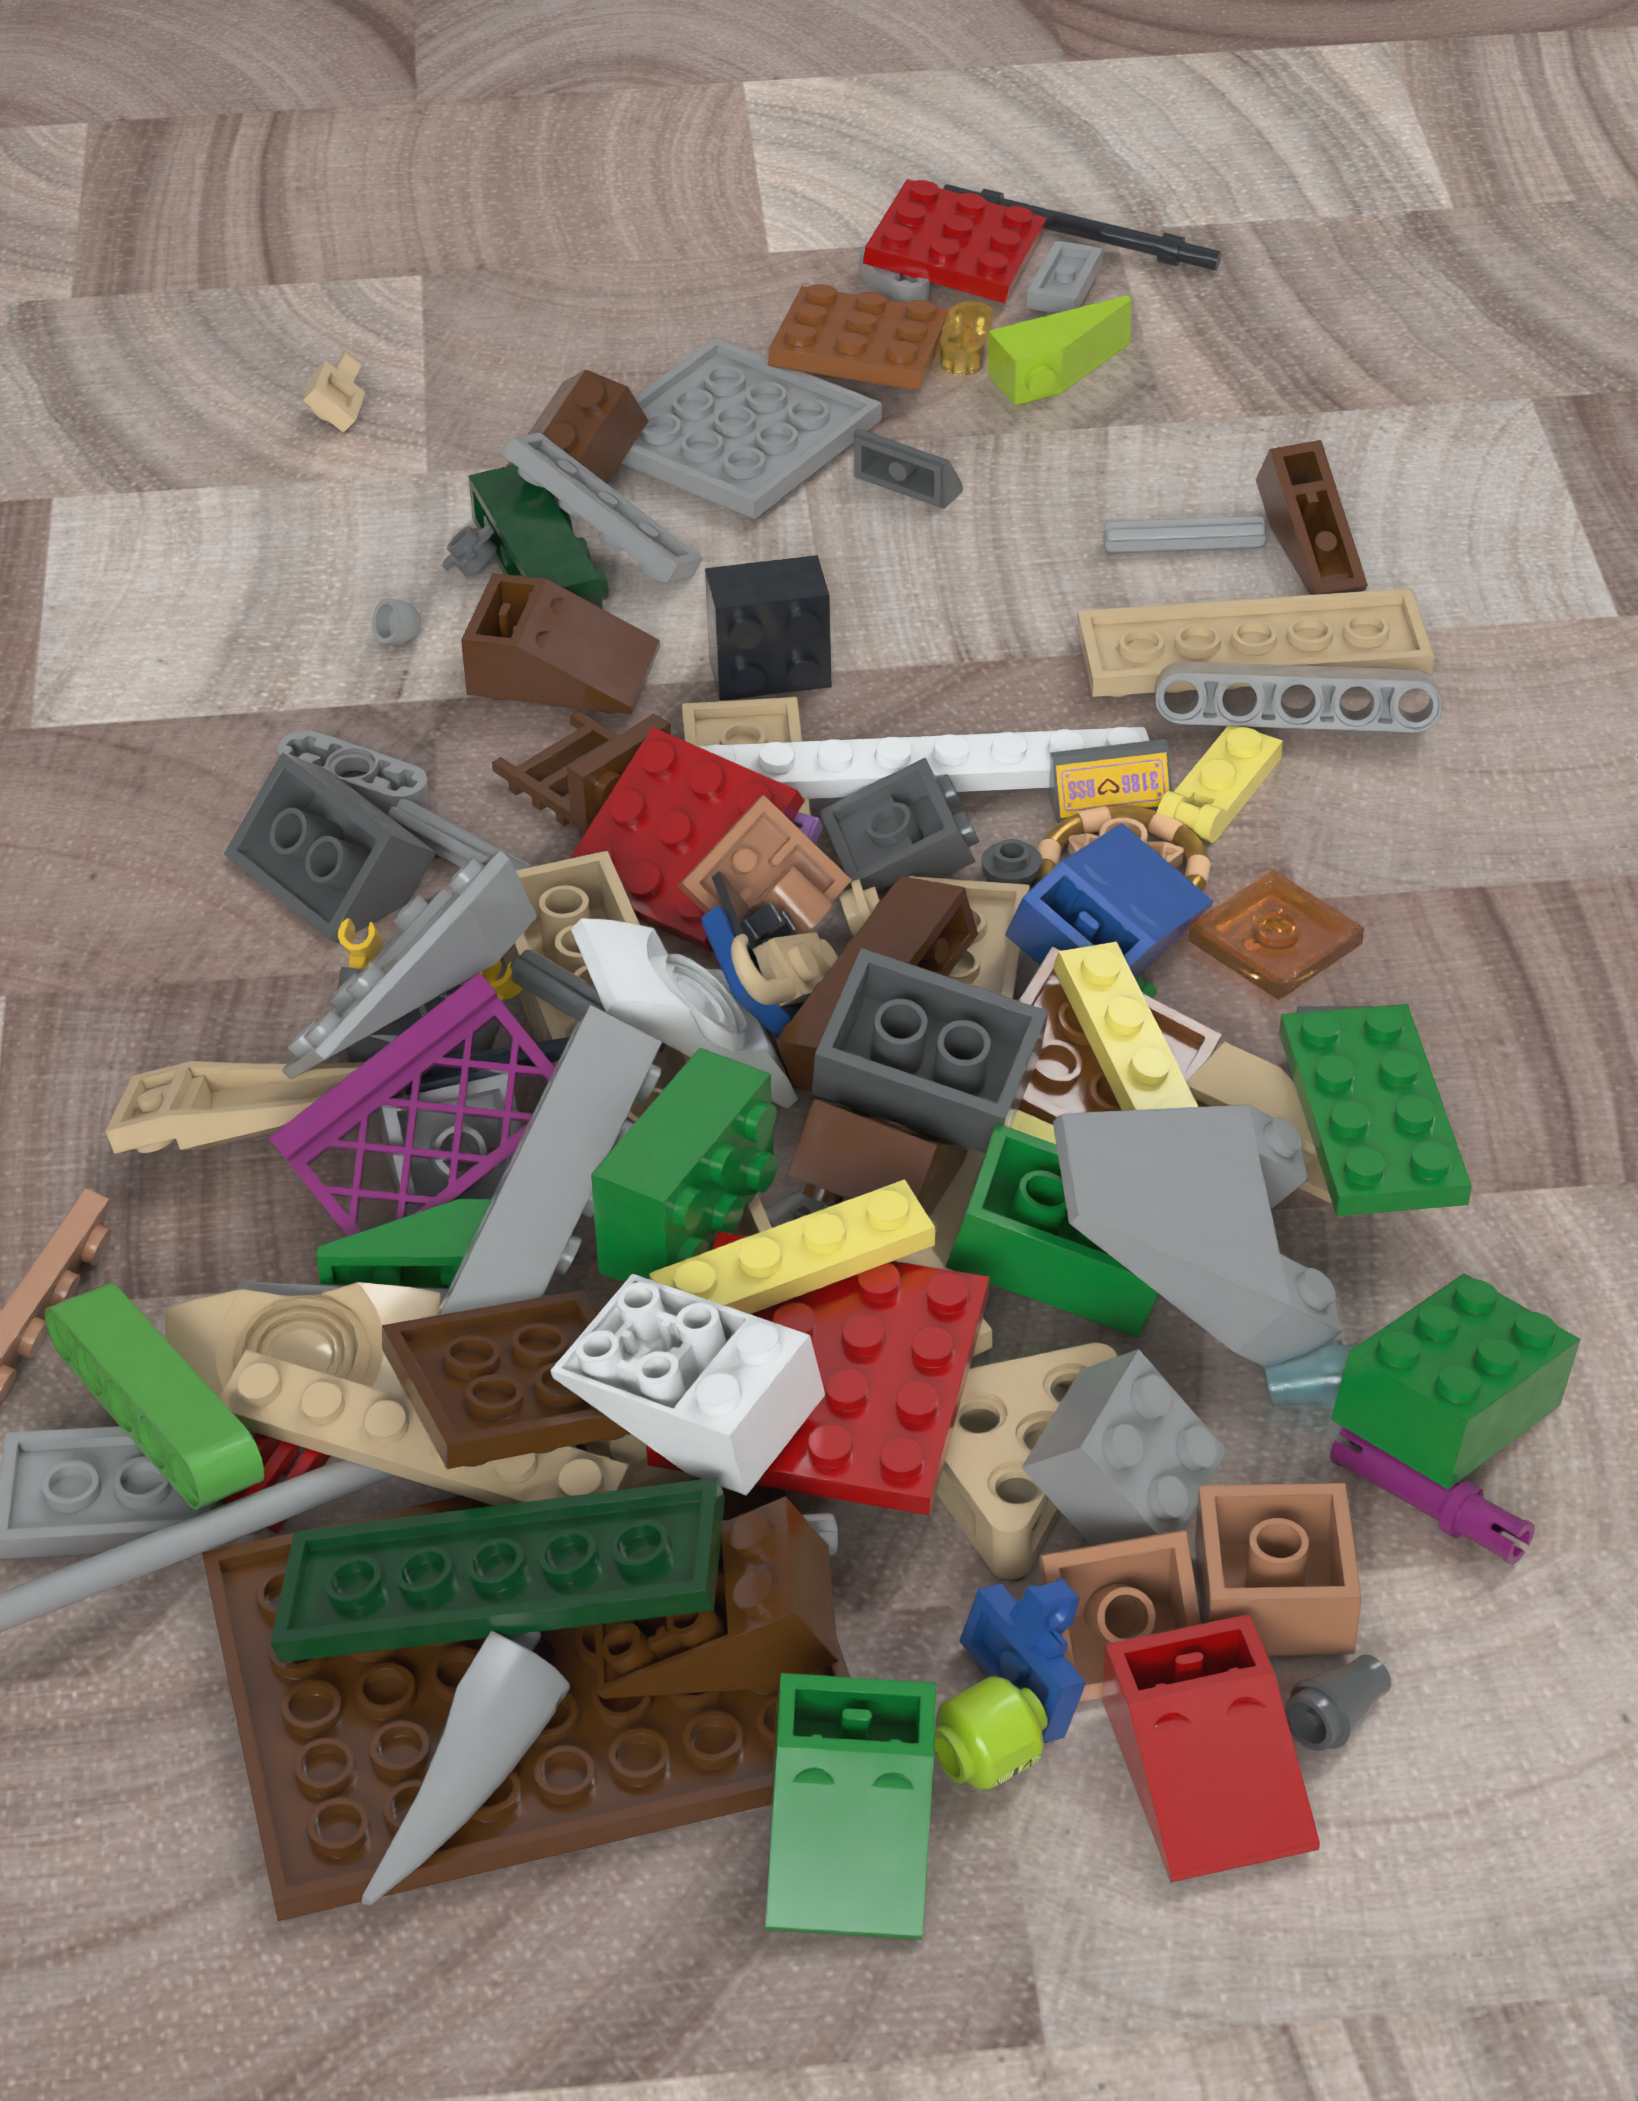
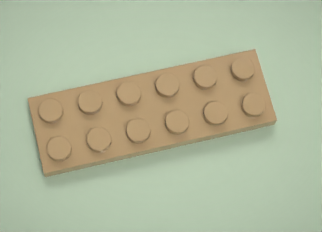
M1412 588L1078 610L1077 630L1092 697H1123L1128 694L1155 693L1157 676L1163 668L1176 662L1415 669L1426 674H1432L1434 654ZM1181 680L1170 684L1165 692L1180 693L1197 689L1190 682ZM1242 682L1233 683L1227 689H1237L1250 685Z

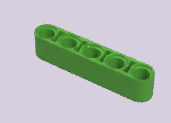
M113 1282L106 1283L46 1308L45 1321L48 1333L62 1360L191 1508L198 1510L263 1481L264 1466L262 1458L247 1428Z

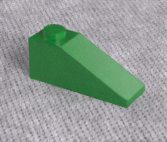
M457 1199L318 1246L316 1259L320 1284L350 1285L361 1282L404 1287L449 1288L491 1199Z

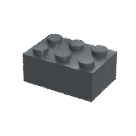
M861 948L816 1050L812 1094L985 1153L996 1123L1012 1127L1042 1051L1049 1011Z

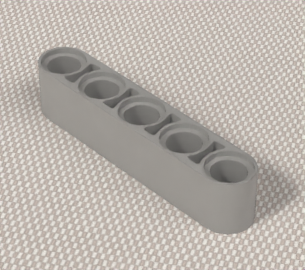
M1176 662L1163 668L1157 676L1155 684L1156 707L1162 717L1169 722L1185 725L1421 732L1434 726L1440 718L1443 708L1441 695L1433 678L1425 672L1415 669ZM1181 680L1190 682L1198 691L1193 701L1188 704L1177 705L1167 699L1165 690L1170 684ZM1242 682L1250 685L1256 693L1253 700L1246 706H1231L1224 700V691L1233 683ZM1292 685H1305L1312 690L1314 695L1311 702L1300 709L1289 708L1281 700L1284 691ZM1359 686L1371 692L1372 697L1369 704L1361 710H1347L1340 704L1342 694L1351 687ZM1418 688L1429 693V703L1419 712H1405L1398 706L1400 697L1410 689Z

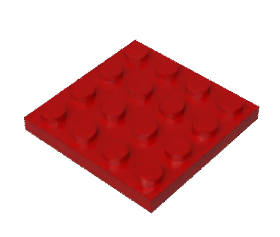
M718 1232L712 1250L748 1236ZM891 1261L750 1314L810 1335L825 1392L823 1399L755 1485L930 1516L989 1298L990 1277ZM646 1446L648 1466L684 1472L651 1447Z

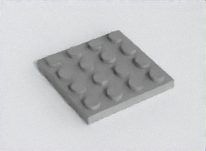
M715 337L634 396L649 422L621 464L686 490L698 497L729 508L741 515L756 519L854 442L855 430L859 428L869 431L882 420V402L802 371L768 366L769 358Z

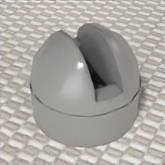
M384 599L378 603L373 613L372 628L374 635L383 644L401 645L409 643L417 636L421 629V617L415 607L411 606L408 602Z

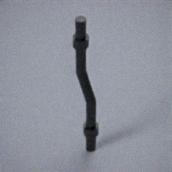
M949 184L944 186L945 190L959 194H977L988 202L1002 206L1024 207L1035 215L1046 217L1045 229L1154 255L1157 256V261L1178 266L1182 262L1217 271L1220 264L1221 251L1186 243L1183 236L1165 232L1161 237L1005 199L1002 192L986 188L981 192Z

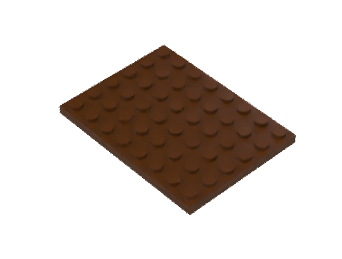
M695 1477L688 1481L701 1480V1478ZM754 1485L746 1496L721 1486L725 1496L723 1521L730 1520L773 1501L787 1497L785 1490ZM457 1496L311 1529L494 1505L465 1496ZM293 1533L202 1552L277 1921L362 1902V1896L419 1793L451 1709L456 1688L487 1639L480 1638L280 1663L270 1642ZM595 1625L539 1631L541 1639L533 1652L555 1667L569 1682L570 1689L559 1703L556 1712L543 1731L491 1796L425 1862L383 1896L771 1805L776 1705L779 1686L763 1689L603 1699L597 1693ZM838 1640L839 1662L806 1675L851 1677Z

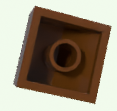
M585 369L562 382L527 435L542 433L607 484L649 420L628 386ZM509 461V463L507 464V466L514 465V464H513L511 461Z
M814 1099L786 1175L806 1182L802 1194L823 1203L832 1200L835 1201V1205L842 1203L844 1197L853 1199L905 1179L922 1208L930 1217L963 1165L968 1150L842 1104Z

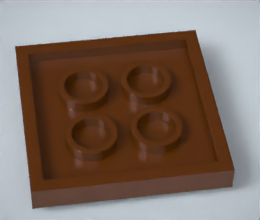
M584 1290L382 1325V1350L446 1469L462 1466L476 1467L489 1461L530 1453H549L557 1448L599 1440H617L631 1434L555 1380L551 1373V1369L598 1315Z

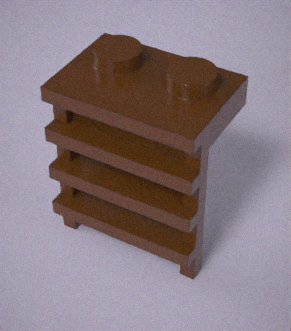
M578 710L570 715V724L578 730L517 767L500 757L492 762L493 772L508 781L509 791L515 795H519L522 792L527 793L532 797V806L540 811L546 807L550 808L555 812L556 821L561 825L566 826L571 822L579 827L580 837L582 838L651 728L654 727L671 735V725L669 722L654 713L620 735H617Z

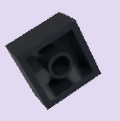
M818 555L705 568L709 661L719 701L832 687L830 594Z

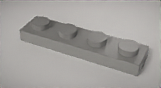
M542 433L512 438L503 456L519 467V475L527 482L538 487H544L559 499V506L564 511L574 517L587 520L600 530L599 536L605 543L613 548L625 550L641 562L640 568L646 575L666 583L694 576L703 560L702 557Z

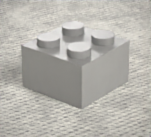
M1137 1349L1079 1371L1021 1468L1092 1546L1183 1530L1198 1504L1199 1486L1209 1484L1227 1450L1143 1353Z

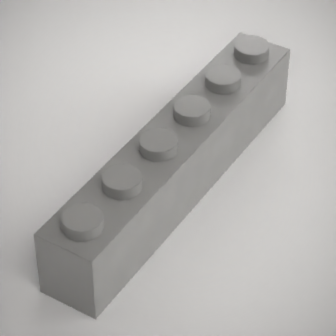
M592 1005L588 1007L574 1027L435 1316L551 1296L545 1293V1290L554 1271L564 1275L580 1247L582 1239L573 1235L572 1232L581 1213L590 1218L594 1214L591 1174L634 1125L626 1120L634 1100L644 1104L660 1076L662 1069L653 1065L652 1062L662 1041Z

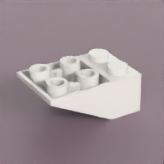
M632 1274L551 1369L555 1380L685 1473L701 1479L718 1477L722 1487L746 1496L825 1396L810 1335Z

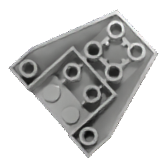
M501 850L483 862L478 861L473 856L447 883V886L454 891L452 896L444 888L426 900L419 894L414 896L392 921L400 928L369 965L358 975L356 973L351 975L329 999L334 1008L329 1009L317 1022L313 1019L292 1040L287 1048L294 1056L282 1069V1072L289 1079L297 1077L496 964L537 918V914L510 858Z

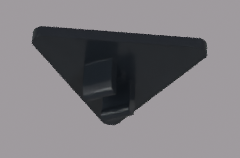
M720 871L711 877L735 937L739 934H745L748 937L747 950L749 956L757 960L752 949L772 938L790 936L797 933L798 930L786 911L778 912L774 904L770 902L753 913Z

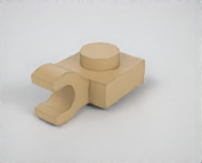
M346 350L341 353L335 367L325 360L312 373L303 401L311 407L319 418L329 421L343 433L356 421L366 393L354 383L355 377L360 370L361 362Z

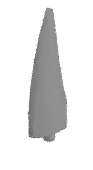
M491 1630L456 1688L451 1709L419 1793L362 1896V1904L372 1905L416 1870L458 1831L507 1778L556 1712V1708L567 1694L570 1685L555 1667L533 1652L541 1639L539 1631L504 1637Z

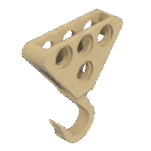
M1094 1342L969 1369L936 1494L993 1575L998 1578L1014 1580L1025 1576L1031 1570L1061 1514L1060 1510L1021 1467L1079 1371L1117 1357L1115 1350L1106 1344ZM1038 1520L1039 1522L1037 1526L1033 1529L1036 1521Z

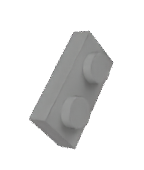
M1055 240L1027 290L1026 309L1043 311L1051 315L1080 307L1103 266V248Z

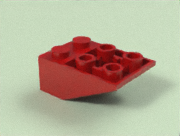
M1250 1614L1105 1644L1102 1702L1171 1883L1319 1850L1320 1841L1275 1672Z

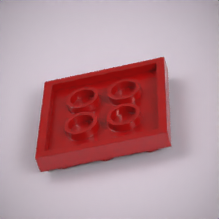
M906 179L866 244L863 264L916 279L917 277L929 279L930 283L1006 304L1044 234L1047 218L1035 215L1024 207H1006L988 202L977 194H959L941 189L935 183L927 180L913 181Z
M652 727L569 859L608 851L638 919L712 952L713 948L702 926L703 921L701 917L705 913L677 886L762 795L773 803L791 822L805 801L799 791Z

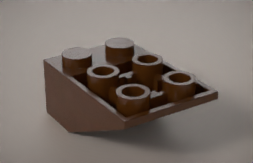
M492 573L461 639L467 695L490 697L494 700L540 703L551 707L565 706L598 710L609 714H633L660 648L659 639L548 579Z
M787 1497L723 1522L714 1610L596 1624L597 1693L603 1699L774 1688L779 1686L781 1673L806 1675L839 1662L829 1545Z

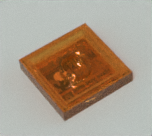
M1271 870L1197 919L1189 927L1188 941L1280 1001L1363 943L1364 927L1276 871Z

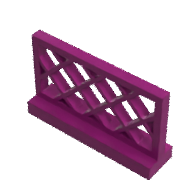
M479 972L269 1137V1139L347 1236H351L361 1232L357 1227L360 1198L398 1202L396 1220L405 1217L407 1203L424 1205L414 1213L416 1214L457 1200L510 1158L527 1126L526 1124L509 1138L511 1121L528 1123L533 1114L512 1111L516 1075L543 1077L548 1082L555 1067L497 997L495 990ZM495 1018L512 1037L510 1064L471 1060L474 1035ZM465 1043L463 1059L447 1058L449 1054ZM519 1048H521L535 1067L518 1065ZM434 1066L461 1069L457 1105L419 1101L422 1076ZM470 1070L508 1074L504 1110L466 1106ZM412 1084L411 1100L394 1099ZM382 1107L409 1110L405 1147L367 1143L370 1117ZM418 1111L456 1115L452 1152L413 1148ZM464 1116L503 1120L500 1146L487 1156L460 1153ZM360 1125L358 1142L342 1140ZM330 1148L357 1151L352 1188L324 1186L310 1169L309 1165ZM366 1152L404 1156L399 1193L361 1189ZM412 1157L451 1161L448 1187L436 1197L409 1195ZM459 1162L476 1164L457 1179ZM333 1196L351 1197L349 1216Z

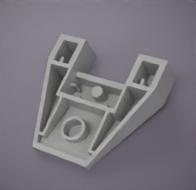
M1249 1104L1064 1113L1053 1121L1069 1224L1234 1353L1286 1377L1342 1332L1335 1303L1336 1293L1330 1279L1319 1270L1307 1268L1281 1255L1279 1251L1271 1209L1308 1179L1301 1150V1137L1288 1121L1279 1117L1273 1118Z

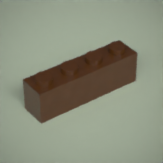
M900 876L885 897L877 903L873 913L854 938L847 943L842 954L823 979L816 984L811 995L793 1019L785 1025L780 1036L777 1038L779 1051L792 1087L812 1091L816 1050L861 948L948 977L978 935L965 887Z

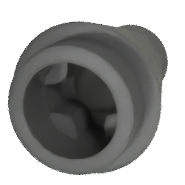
M1364 1654L1351 1663L1297 1683L1293 1687L1290 1699H1288L1284 1707L1289 1729L1293 1736L1302 1745L1315 1751L1342 1747L1378 1699L1390 1690L1391 1678L1388 1670L1380 1660L1374 1656Z

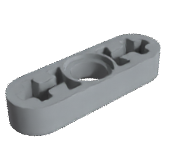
M310 730L290 733L283 737L277 745L278 759L283 752L329 770L386 815H388L391 806L396 807L401 799H409L426 809L429 806L430 798L427 775L423 769L416 765ZM348 772H366V774L354 778L340 777V775Z

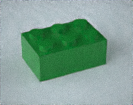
M699 1047L592 1172V1194L600 1274L623 1283L632 1274L649 1279V1273L711 1251L718 1232L732 1234L736 1230L744 1209L758 1192L764 1193L769 1189L778 1169V1157L773 1151V1128L777 1110L772 1105L771 1074Z
M996 1123L975 1176L945 1267L957 1272L990 1277L989 1284L1138 1338L1158 1292L1069 1224L1057 1145Z
M1463 1273L1348 1352L1331 1420L1444 1488L1450 1489L1561 1405L1581 1339L1557 1326L1548 1316L1532 1312L1498 1293L1491 1284L1483 1280L1474 1279Z

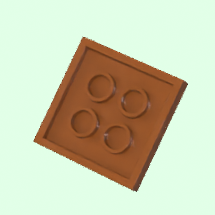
M814 284L809 287L801 286L770 345L768 366L921 391L948 330L950 310L937 308L934 303L925 300H913L905 303L887 300L884 295L875 292H863L855 295L837 292L834 287L825 284Z
M1054 947L1050 949L1019 999L1021 1002L1048 1010L1049 1012L1042 1051L1018 1110L1052 1125L1053 1121L1064 1113L1122 1111L1053 969L1057 954L1060 951ZM1143 994L1185 1081H1187L1214 1053L1222 1034Z

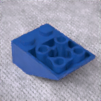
M1121 823L1061 861L1021 899L1005 936L1039 965L1042 964L1052 947L1064 951L1117 942L1133 976H1140L1212 906L1214 901Z

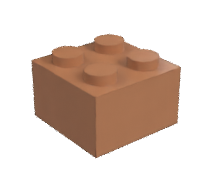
M1346 1483L1199 1486L1195 1548L1203 1624L1250 1614L1267 1656L1355 1654L1362 1597Z

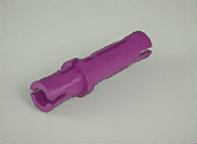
M1346 1428L1340 1431L1339 1434L1342 1437L1348 1439L1351 1445L1362 1450V1452L1357 1453L1335 1440L1330 1452V1459L1334 1464L1347 1468L1414 1506L1421 1512L1439 1521V1529L1453 1538L1464 1535L1500 1556L1508 1564H1515L1525 1554L1524 1550L1515 1546L1516 1543L1501 1534L1506 1532L1529 1546L1534 1536V1524L1483 1498L1484 1492L1480 1487L1469 1481H1464L1460 1484L1456 1483L1450 1489H1446Z

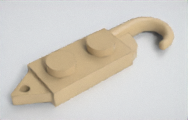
M817 932L776 937L752 949L761 970L760 973L749 956L747 950L748 937L745 934H739L733 938L731 944L732 962L741 984L755 1001L763 1005L779 1004L780 1006L805 1002L813 992L816 984L823 979L838 959L831 945L824 939L820 940Z

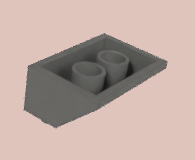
M282 752L224 855L329 940L338 943L340 942L338 930L344 920L348 918L352 920L355 924L356 933L369 926L370 922L374 923L405 906L435 857L436 852L329 770Z

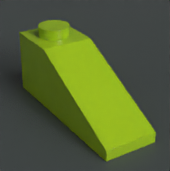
M1125 295L989 330L988 375L1015 406L1063 393L1130 344L1132 299Z

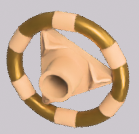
M1102 806L1077 812L1055 825L1038 844L1037 850L1042 857V865L1037 877V882L1039 883L1058 865L1061 850L1067 843L1068 851L1072 855L1122 823L1175 869L1183 863L1184 855L1187 860L1184 876L1202 892L1208 884L1211 863L1207 850L1198 836L1186 824L1175 818H1169L1157 813V811L1146 808ZM1147 831L1165 841L1147 842ZM1099 832V836L1091 833Z

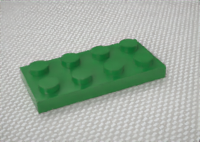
M1401 1004L1281 1014L1279 1035L1336 1216L1469 1205L1472 1185L1409 1005Z

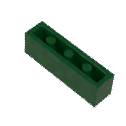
M515 464L468 475L473 521L478 530L483 529L486 525H491L494 528L490 539L497 545L494 558L503 574L548 579L603 609L602 600L609 598V587L605 573L601 567L594 568L585 539L583 537L576 538L573 533L569 513L562 508H558L555 495L544 487L535 486L524 480L518 473L519 467Z

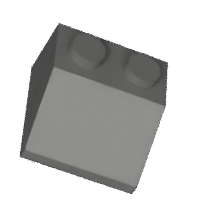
M508 1074L468 1082L466 1106L504 1110ZM460 1084L421 1092L419 1101L457 1105ZM411 1095L395 1099L411 1100ZM514 1096L512 1111L518 1112ZM382 1107L376 1112L383 1145L405 1147L409 1110ZM418 1111L413 1148L452 1152L456 1115ZM464 1116L460 1153L487 1156L500 1146L503 1120ZM511 1121L509 1138L522 1128L521 1122ZM386 1154L389 1171L396 1192L399 1193L404 1156ZM512 1156L458 1199H492ZM412 1157L408 1194L436 1197L448 1187L451 1161ZM459 1162L457 1179L476 1164ZM407 1203L405 1217L413 1215L424 1205Z

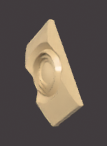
M361 1282L316 1295L282 1296L239 1289L191 1300L167 1308L165 1339L218 1397L221 1396L244 1351L249 1350L408 1398L382 1350V1325L435 1316L442 1303L440 1292Z

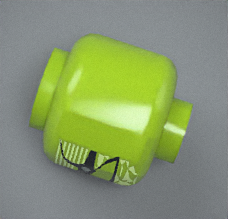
M997 1676L989 1677L948 1699L938 1707L935 1720L934 1754L941 1768L955 1783L962 1784L966 1782L976 1789L990 1790L1040 1761L1044 1748L1042 1730L1047 1728L1048 1725L1045 1710L1037 1696L1030 1689L1023 1688L1019 1690L1009 1680Z

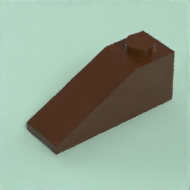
M1317 440L1269 449L1257 475L1256 483L1270 528L1310 595L1366 590L1368 584L1322 441Z

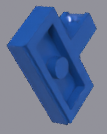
M1063 1578L1037 1587L1034 1585L1028 1586L1023 1599L1018 1601L1014 1599L1002 1583L978 1589L959 1642L988 1677L997 1676L1009 1680L1019 1690L1028 1688L1037 1696L1045 1710L1048 1721L1047 1728L1042 1730L1044 1743L1065 1738L1086 1685L1084 1679L1063 1656L1067 1651V1641L1061 1635L1074 1622L1079 1597Z

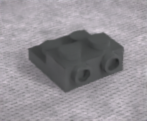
M926 757L819 811L845 874L852 881L859 879L863 890L875 887L876 891H879L896 882L900 876L906 877L912 873L915 877L944 878L976 862L969 847L980 842L964 810L956 814L953 813V810L963 806L960 797L948 774L937 778Z

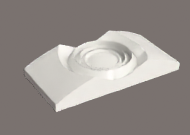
M581 918L571 928L607 1013L689 1057H692L700 1047L771 1074L772 1101L786 1109H789L798 1100L764 1025L735 1000L722 969H705L683 955L668 954L655 929L651 927L615 920Z

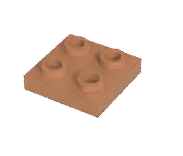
M762 795L677 887L707 914L717 905L723 908L711 878L720 871L753 913L772 902L778 912L786 911L798 930L795 935L809 933L832 907V902L852 879L773 803Z

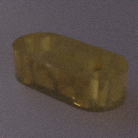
M966 301L951 307L940 337V366L943 370L955 375H970L983 369L988 357V332L994 329V312L990 306L981 302Z

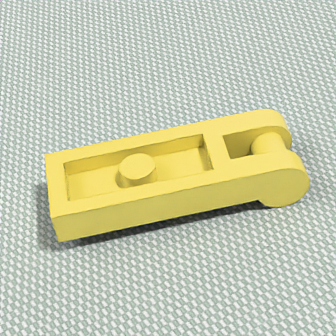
M1227 726L1175 791H1167L1159 803L1157 813L1172 819L1175 818L1193 830L1199 839L1214 843L1281 760L1283 740L1259 733L1251 728Z

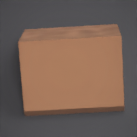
M1186 1530L1039 1555L1038 1586L1056 1582L1057 1579L1063 1578L1079 1597L1074 1622L1061 1634L1067 1641V1651L1063 1656L1086 1682L1079 1702L1098 1699L1103 1696L1105 1644L1202 1624Z

